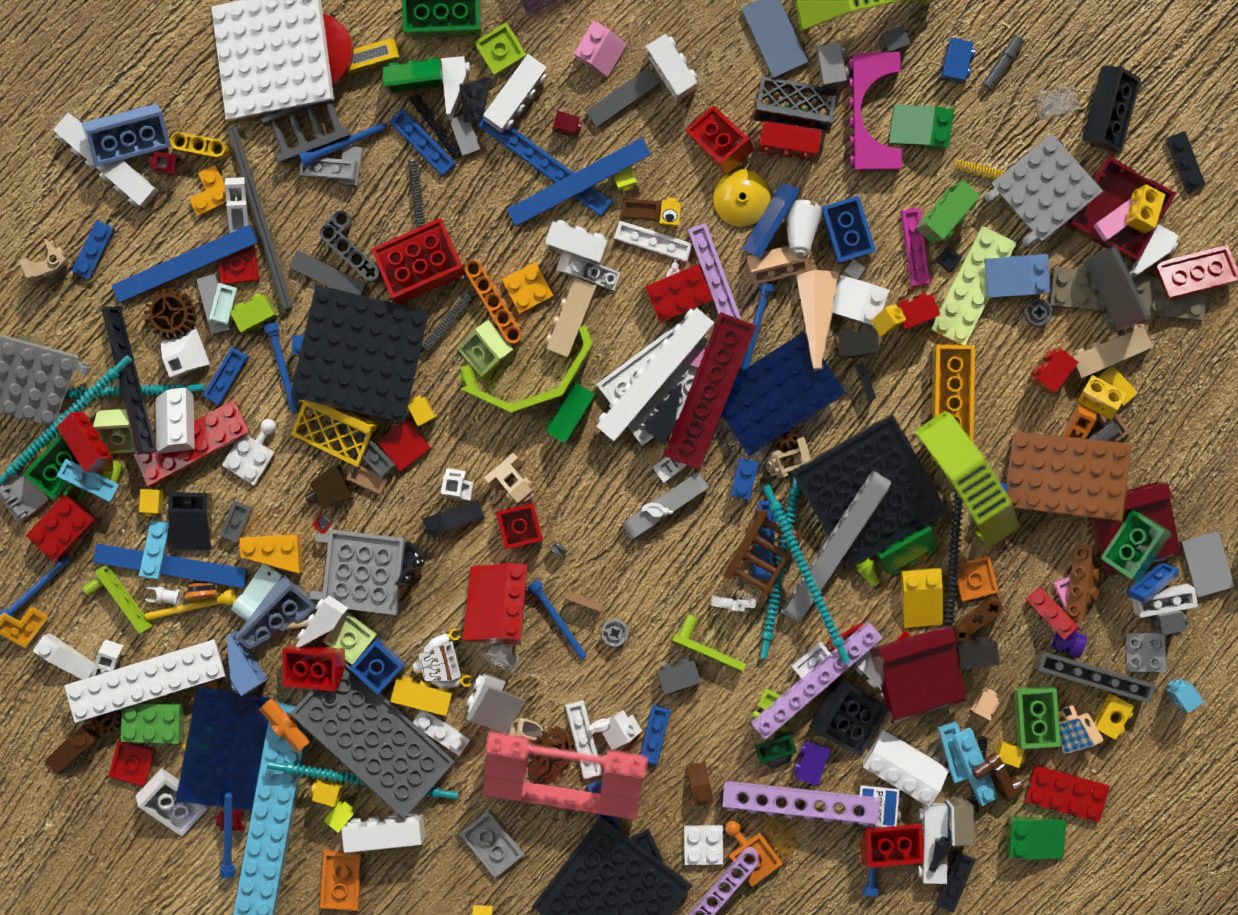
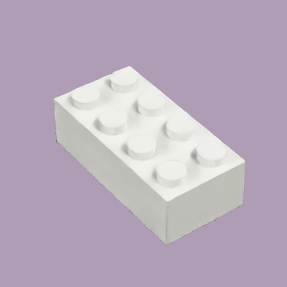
M410 812L404 819H401L397 814H391L387 816L388 818L380 819V816H372L368 818L369 820L361 821V818L350 819V822H347L342 828L344 853L421 845L425 839L423 814L418 815V812Z

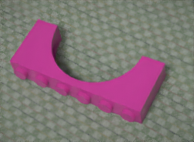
M900 52L853 53L852 59H849L848 68L852 70V78H849V90H852V97H849V109L853 111V116L849 118V127L853 128V136H850V147H853V155H850V167L853 166V172L900 171L902 168V149L891 148L876 141L866 130L861 117L862 100L869 87L880 79L900 73Z

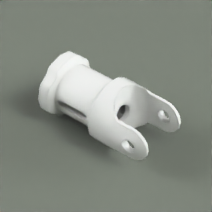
M146 586L147 589L156 591L157 598H146L145 601L157 604L170 603L176 607L179 605L181 590L173 591L160 586Z

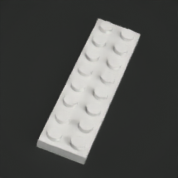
M216 639L64 686L74 722L77 723L226 677Z

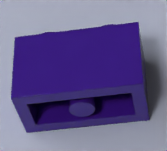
M806 740L805 744L802 743L799 751L801 755L800 761H796L793 769L796 779L818 786L830 748L810 740Z

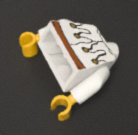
M452 629L450 634L445 633L431 639L424 647V653L419 654L420 662L413 664V670L416 674L423 673L425 681H431L432 684L443 689L459 687V684L465 687L471 685V683L463 682L464 678L471 676L469 674L460 675L453 642H449L450 639L458 640L461 637H452V632L458 629Z

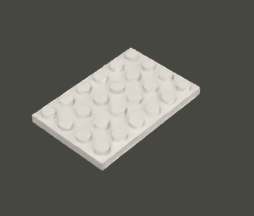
M683 319L678 324L682 325L686 319ZM677 325L596 384L610 403L616 397L618 399L621 398L624 394L621 392L628 383L632 385L636 380L635 374L641 368L644 370L648 366L647 360L653 353L655 355L661 350L659 346L665 339L670 340L674 335L671 332ZM703 337L696 347L706 349L707 339ZM681 363L630 423L628 428L642 446L653 438L651 434L644 430L646 425L643 423L650 414L654 417L658 412L655 408L662 399L666 401L670 395L667 393L674 384L678 386L681 383L683 385L676 420H678L696 375L697 367Z

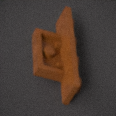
M1075 544L1066 614L1072 620L1085 622L1087 603H1096V599L1099 596L1098 583L1102 572L1100 570L1101 565L1092 564L1095 545Z

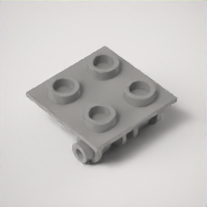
M25 470L7 485L0 487V500L18 523L22 522L49 500L43 491L23 476Z
M1156 632L1126 633L1127 671L1166 672L1165 635Z

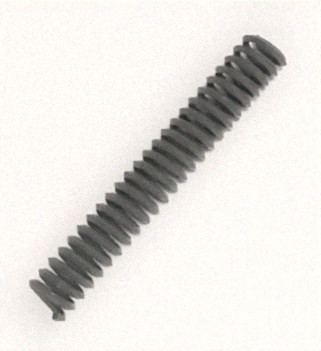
M408 159L410 185L412 186L411 192L413 195L412 201H414L413 210H415L414 216H416L414 218L416 219L415 228L425 225L419 223L426 222L419 221L426 218H418L425 217V215H418L425 212H417L425 210L417 209L423 208L424 206L417 205H423L424 203H416L423 201L416 200L423 198L422 188L420 187L422 185L419 181L421 179L419 178L420 175H418L420 170L417 169L419 164L416 163L419 161H410Z
M468 288V291L450 309L451 312L446 314L445 319L440 321L441 324L423 342L422 348L428 351L433 349L432 346H435L434 344H437L438 339L443 337L442 334L444 335L448 327L460 316L459 313L466 309L465 306L470 304L469 301L472 302L471 299L475 297L473 290Z

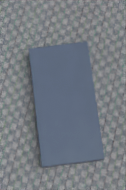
M758 0L741 8L772 78L781 76L808 63L780 0Z

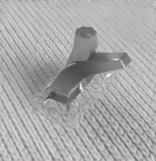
M487 643L480 659L513 676L522 657L512 653V644L497 645L495 643Z

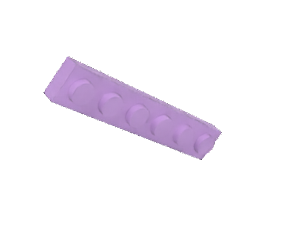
M704 223L688 229L718 314L722 312L741 320L707 224Z

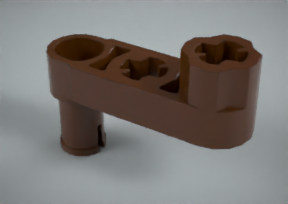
M991 595L984 603L962 617L955 625V634L958 641H966L969 635H972L999 616L1003 610L1001 598ZM991 603H992L993 605H996V604H997V608H996V609H995V607H991V608H990V604H991ZM976 614H977L978 616L982 615V616H983V617H982V621H981V622H979L978 620L974 621V620H973V619H975V616H974V615H976Z
M995 752L986 757L983 763L971 770L974 777L978 780L990 772L999 794L1007 802L1024 790L1023 785L1016 777L1010 779L1002 759Z

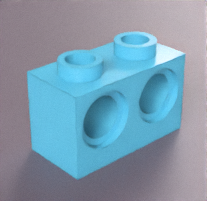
M1181 678L1179 680H1172L1168 684L1169 687L1165 689L1177 708L1187 713H1190L1204 703L1194 686Z

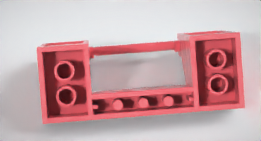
M489 732L483 796L636 820L647 757L607 751L606 757L550 749L532 746L529 738ZM537 754L601 764V767H604L601 793L597 794L525 782L529 755Z

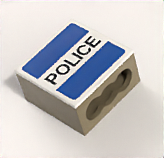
M860 782L859 795L880 797L878 824H874V826H897V822L900 823L901 811H898V803H902V792H899V789L892 785ZM858 806L857 815L864 814L863 807Z
M955 796L953 800H946V805L948 806V839L951 841V844L953 846L974 845L973 805L962 796Z

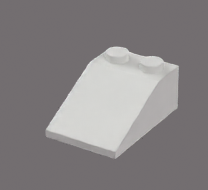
M839 275L836 284L837 292L834 295L832 314L875 328L870 320L883 310L890 290Z
M163 768L136 795L139 808L180 836H183L208 809L177 778Z

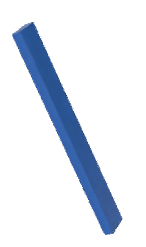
M483 119L478 124L479 128L554 183L574 174V172L513 127H510L509 130L505 129L501 133ZM593 186L574 196V198L600 217L612 203V200Z
M641 137L511 206L507 210L515 226H519L651 156V153Z
M248 225L112 284V288L118 302L122 303L256 245L258 240L252 226Z
M96 543L93 562L140 570L144 551ZM164 555L161 574L244 588L248 569Z

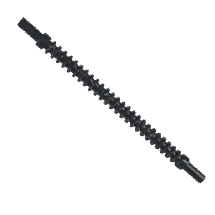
M956 489L953 490L955 492V495H953L955 500L952 501L954 503L952 506L954 511L951 513L954 516L951 517L953 519V522H951L953 527L950 528L952 530V533H950L952 538L949 539L951 541V544H949L951 549L948 550L951 554L948 555L950 557V560H948L950 565L947 566L949 568V571H947L949 576L946 577L949 581L946 582L948 585L946 590L948 592L945 593L947 595V598H945L947 603L944 604L947 608L944 609L946 612L944 617L946 619L943 620L945 622L943 627L952 626L954 631L955 626L953 623H955V620L953 618L956 617L953 614L956 612L954 609L956 604L954 602L957 601L955 598L957 593L955 591L958 590L956 588V585H958L956 580L959 579L956 575L959 574L957 571L959 566L957 564L960 563L958 561V558H960L958 553L961 552L958 548L961 547L959 544L961 539L959 537L962 536L960 533L962 528L960 526L963 525L961 523V520H963V517H961L963 512L961 510L964 509L962 506L964 502Z

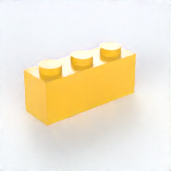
M403 675L401 678L398 677L396 679L390 702L447 716L454 692L450 691V688L431 686V682L420 680V683L412 681V677Z

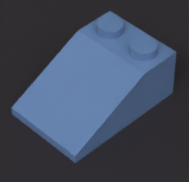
M1048 254L984 259L987 297L1050 293Z
M236 631L226 636L230 679L232 681L231 686L237 694L239 693L242 696L268 678L251 651L236 640L235 637L239 633Z

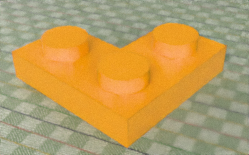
M216 165L198 173L206 190L189 198L197 216H201L227 203L225 182Z
M32 606L20 621L3 612L0 616V634L26 648L46 622L48 616Z

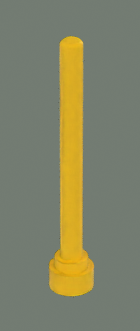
M233 590L224 591L219 597L145 613V619L147 621L218 604L231 606L236 601L235 593Z

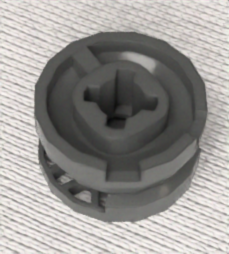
M1036 299L1026 305L1024 317L1032 326L1045 325L1051 320L1053 309L1046 300Z

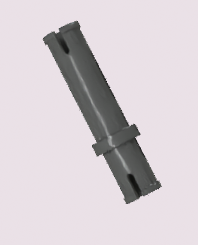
M1015 34L1008 46L1001 51L1000 58L982 82L986 88L993 90L1009 63L1016 58V53L1025 42L1022 37Z

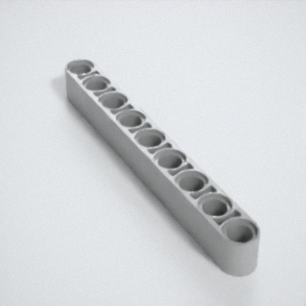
M875 471L869 475L809 566L808 570L812 571L811 576L815 577L813 581L817 582L815 585L819 587V592L890 486L891 481ZM804 577L801 578L781 610L783 615L797 623L802 620L814 598L810 597L812 594L808 593L807 583L803 582L805 580Z

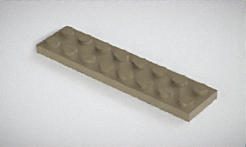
M1053 267L1049 300L1051 306L1101 311L1098 306L1099 299L1096 294L1092 293L1089 284H1091L1089 278L1083 275L1081 269ZM1136 275L1132 278L1136 290L1150 316L1204 320L1207 291L1167 300L1158 277Z

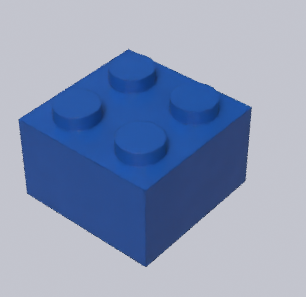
M377 638L349 669L378 695L406 663Z

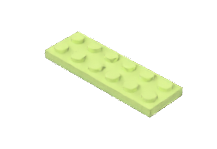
M984 226L980 227L939 310L941 315L935 318L930 330L960 345H966L989 299L986 296L984 259L1010 257L1016 242Z

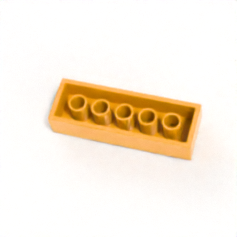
M934 345L932 419L944 411L949 412L973 442L975 345ZM931 455V461H936Z

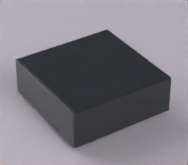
M946 246L935 262L950 273L962 257L949 246Z

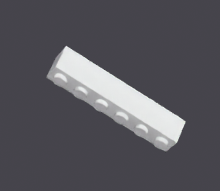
M67 113L53 129L58 134L56 136L58 140L63 144H70L72 146L70 150L78 157L82 155L86 158L85 163L93 170L97 168L101 172L99 175L107 182L111 180L115 184L114 188L120 194L126 193L129 196L128 201L135 207L139 205L145 208L159 192L156 187L124 159L95 167L81 122L70 113Z

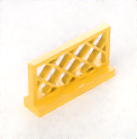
M302 400L303 404L291 435L359 467L372 433L376 431L378 424L351 411ZM307 407L314 410L316 417L308 420L306 415ZM329 416L333 425L325 427L321 417ZM317 419L321 429L313 432L309 421ZM304 423L309 431V434L305 436L298 433L300 425ZM341 423L347 425L349 433L341 435L338 425ZM334 427L338 437L330 440L326 429ZM321 431L326 440L322 444L317 442L314 435ZM358 431L366 434L364 442L359 444L354 434ZM351 435L354 446L346 448L343 437ZM338 439L343 449L339 452L334 450L331 442ZM356 448L358 453L357 460L350 458L349 449Z

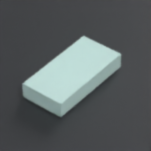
M221 283L217 284L209 321L228 325L237 288Z

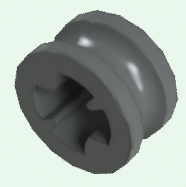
M554 541V545L549 547L561 559L563 558V553L568 552L557 541Z

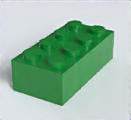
M402 0L403 33L406 37L482 34L481 0Z

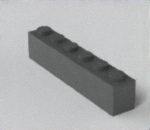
M1043 650L1038 651L1034 668L1039 671L1147 703H1151L1156 686L1148 681Z

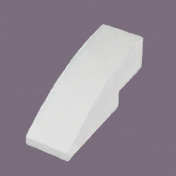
M245 177L225 178L229 233L249 225Z

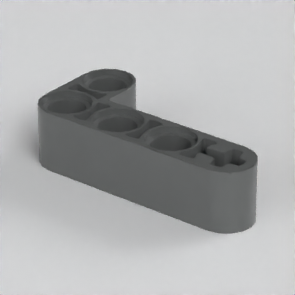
M343 210L335 212L321 227L320 237L363 278L369 282H377L381 278L379 267L343 235L351 227L352 217ZM346 215L347 222L340 225L338 223L339 217ZM333 229L334 236L327 239L325 237L326 231ZM343 242L348 243V249L345 252L339 250V246ZM357 255L362 256V262L359 265L353 263V259ZM367 266L369 269L374 270L376 275L374 277L369 276V272L364 267Z

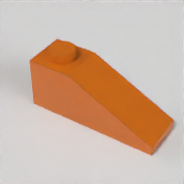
M1078 402L1069 418L1062 437L1086 439L1096 421V412Z

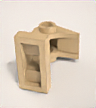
M44 239L48 248V256L44 261L34 263L27 258L19 260L25 276L31 284L59 272L68 262L65 258L67 254L59 246L55 248L56 244L53 240L48 242Z
M804 437L795 439L798 446L797 449L784 453L781 450L770 453L771 456L766 458V468L770 476L777 475V478L788 476V471H792L811 460ZM792 455L795 465L784 468L781 458Z
M514 453L484 477L494 488L501 483L508 491L506 496L512 502L516 501L517 503L522 502L524 504L534 496L532 493L534 491L532 482L527 477L522 478L517 472V469L524 463ZM514 474L518 481L510 487L505 480Z

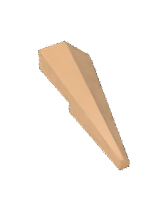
M812 270L796 275L812 364L816 371L821 370L823 367V353L826 351V337L829 335L833 313L832 305L834 295L837 292L838 271Z

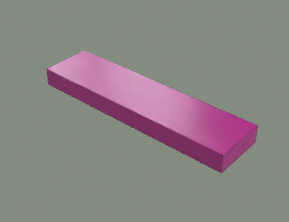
M921 208L901 210L911 287L929 285L931 283L925 238L915 229L922 220Z

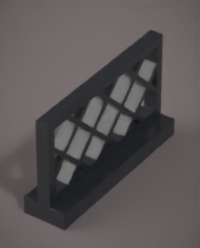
M761 76L754 121L821 130V133L830 134L837 90ZM764 83L773 85L775 89L768 92L764 87ZM787 87L791 88L794 92L787 95L782 89ZM809 91L812 96L806 99L802 92ZM777 92H779L780 95L783 97L778 101H776L772 96ZM825 94L831 95L832 98L825 102L820 96ZM797 95L802 102L795 104L791 98ZM768 98L772 104H762L761 101ZM817 99L821 105L814 108L810 102ZM787 101L791 108L781 107L780 104ZM806 105L810 111H801L799 108ZM825 108L829 115L820 114L818 111Z

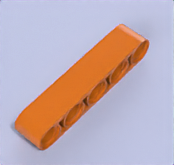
M476 260L468 261L465 265V272L504 338L511 344H518L522 340L523 334L483 266ZM478 265V273L470 274V266ZM482 281L489 283V287L485 291L479 289V284ZM493 297L499 300V304L496 307L489 306V300ZM501 314L508 315L509 320L507 323H499L498 319ZM510 331H518L519 336L516 340L509 339L508 334Z

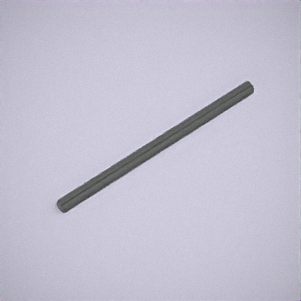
M236 126L227 129V133L240 175L245 177L246 194L282 309L287 310L292 308L293 305L238 128Z

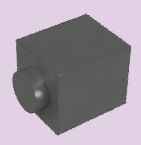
M903 25L881 34L880 41H878L882 52H897L907 48L910 44Z

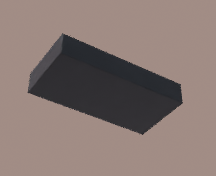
M864 363L854 365L867 401L876 399Z

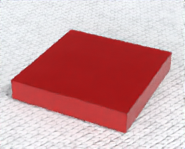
M256 245L218 261L221 284L229 285L260 281Z
M408 418L405 419L404 424L399 423L377 441L400 471L404 470L431 448Z
M119 739L108 777L144 787L149 778L156 749L132 742H121V739Z

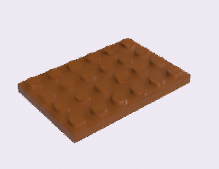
M1014 432L1006 485H1009L1006 494L1012 502L1013 508L1018 510L1122 522L1132 444Z

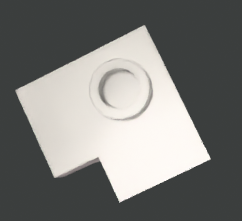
M446 468L441 489L442 498L471 502L474 482L465 480L466 471Z
M624 710L609 719L610 728L602 734L613 750L630 742L642 730L633 714L627 717Z

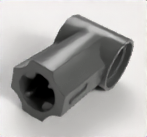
M1111 421L1097 433H1092L1086 439L1113 442L1123 433L1117 424Z

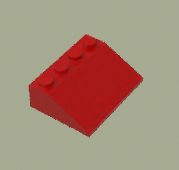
M438 218L371 248L395 304H402L466 275L463 264L442 218Z
M503 563L470 567L463 641L521 645L528 575L527 564Z

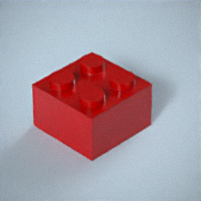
M926 292L916 295L911 302L906 299L896 304L906 318V321L898 326L899 332L941 315L933 294L927 295Z
M1062 348L1048 350L1042 357L1043 363L1040 366L1037 365L1031 371L1032 377L1029 380L1046 394L1055 393L1079 362Z
M535 502L496 512L505 549L544 540Z

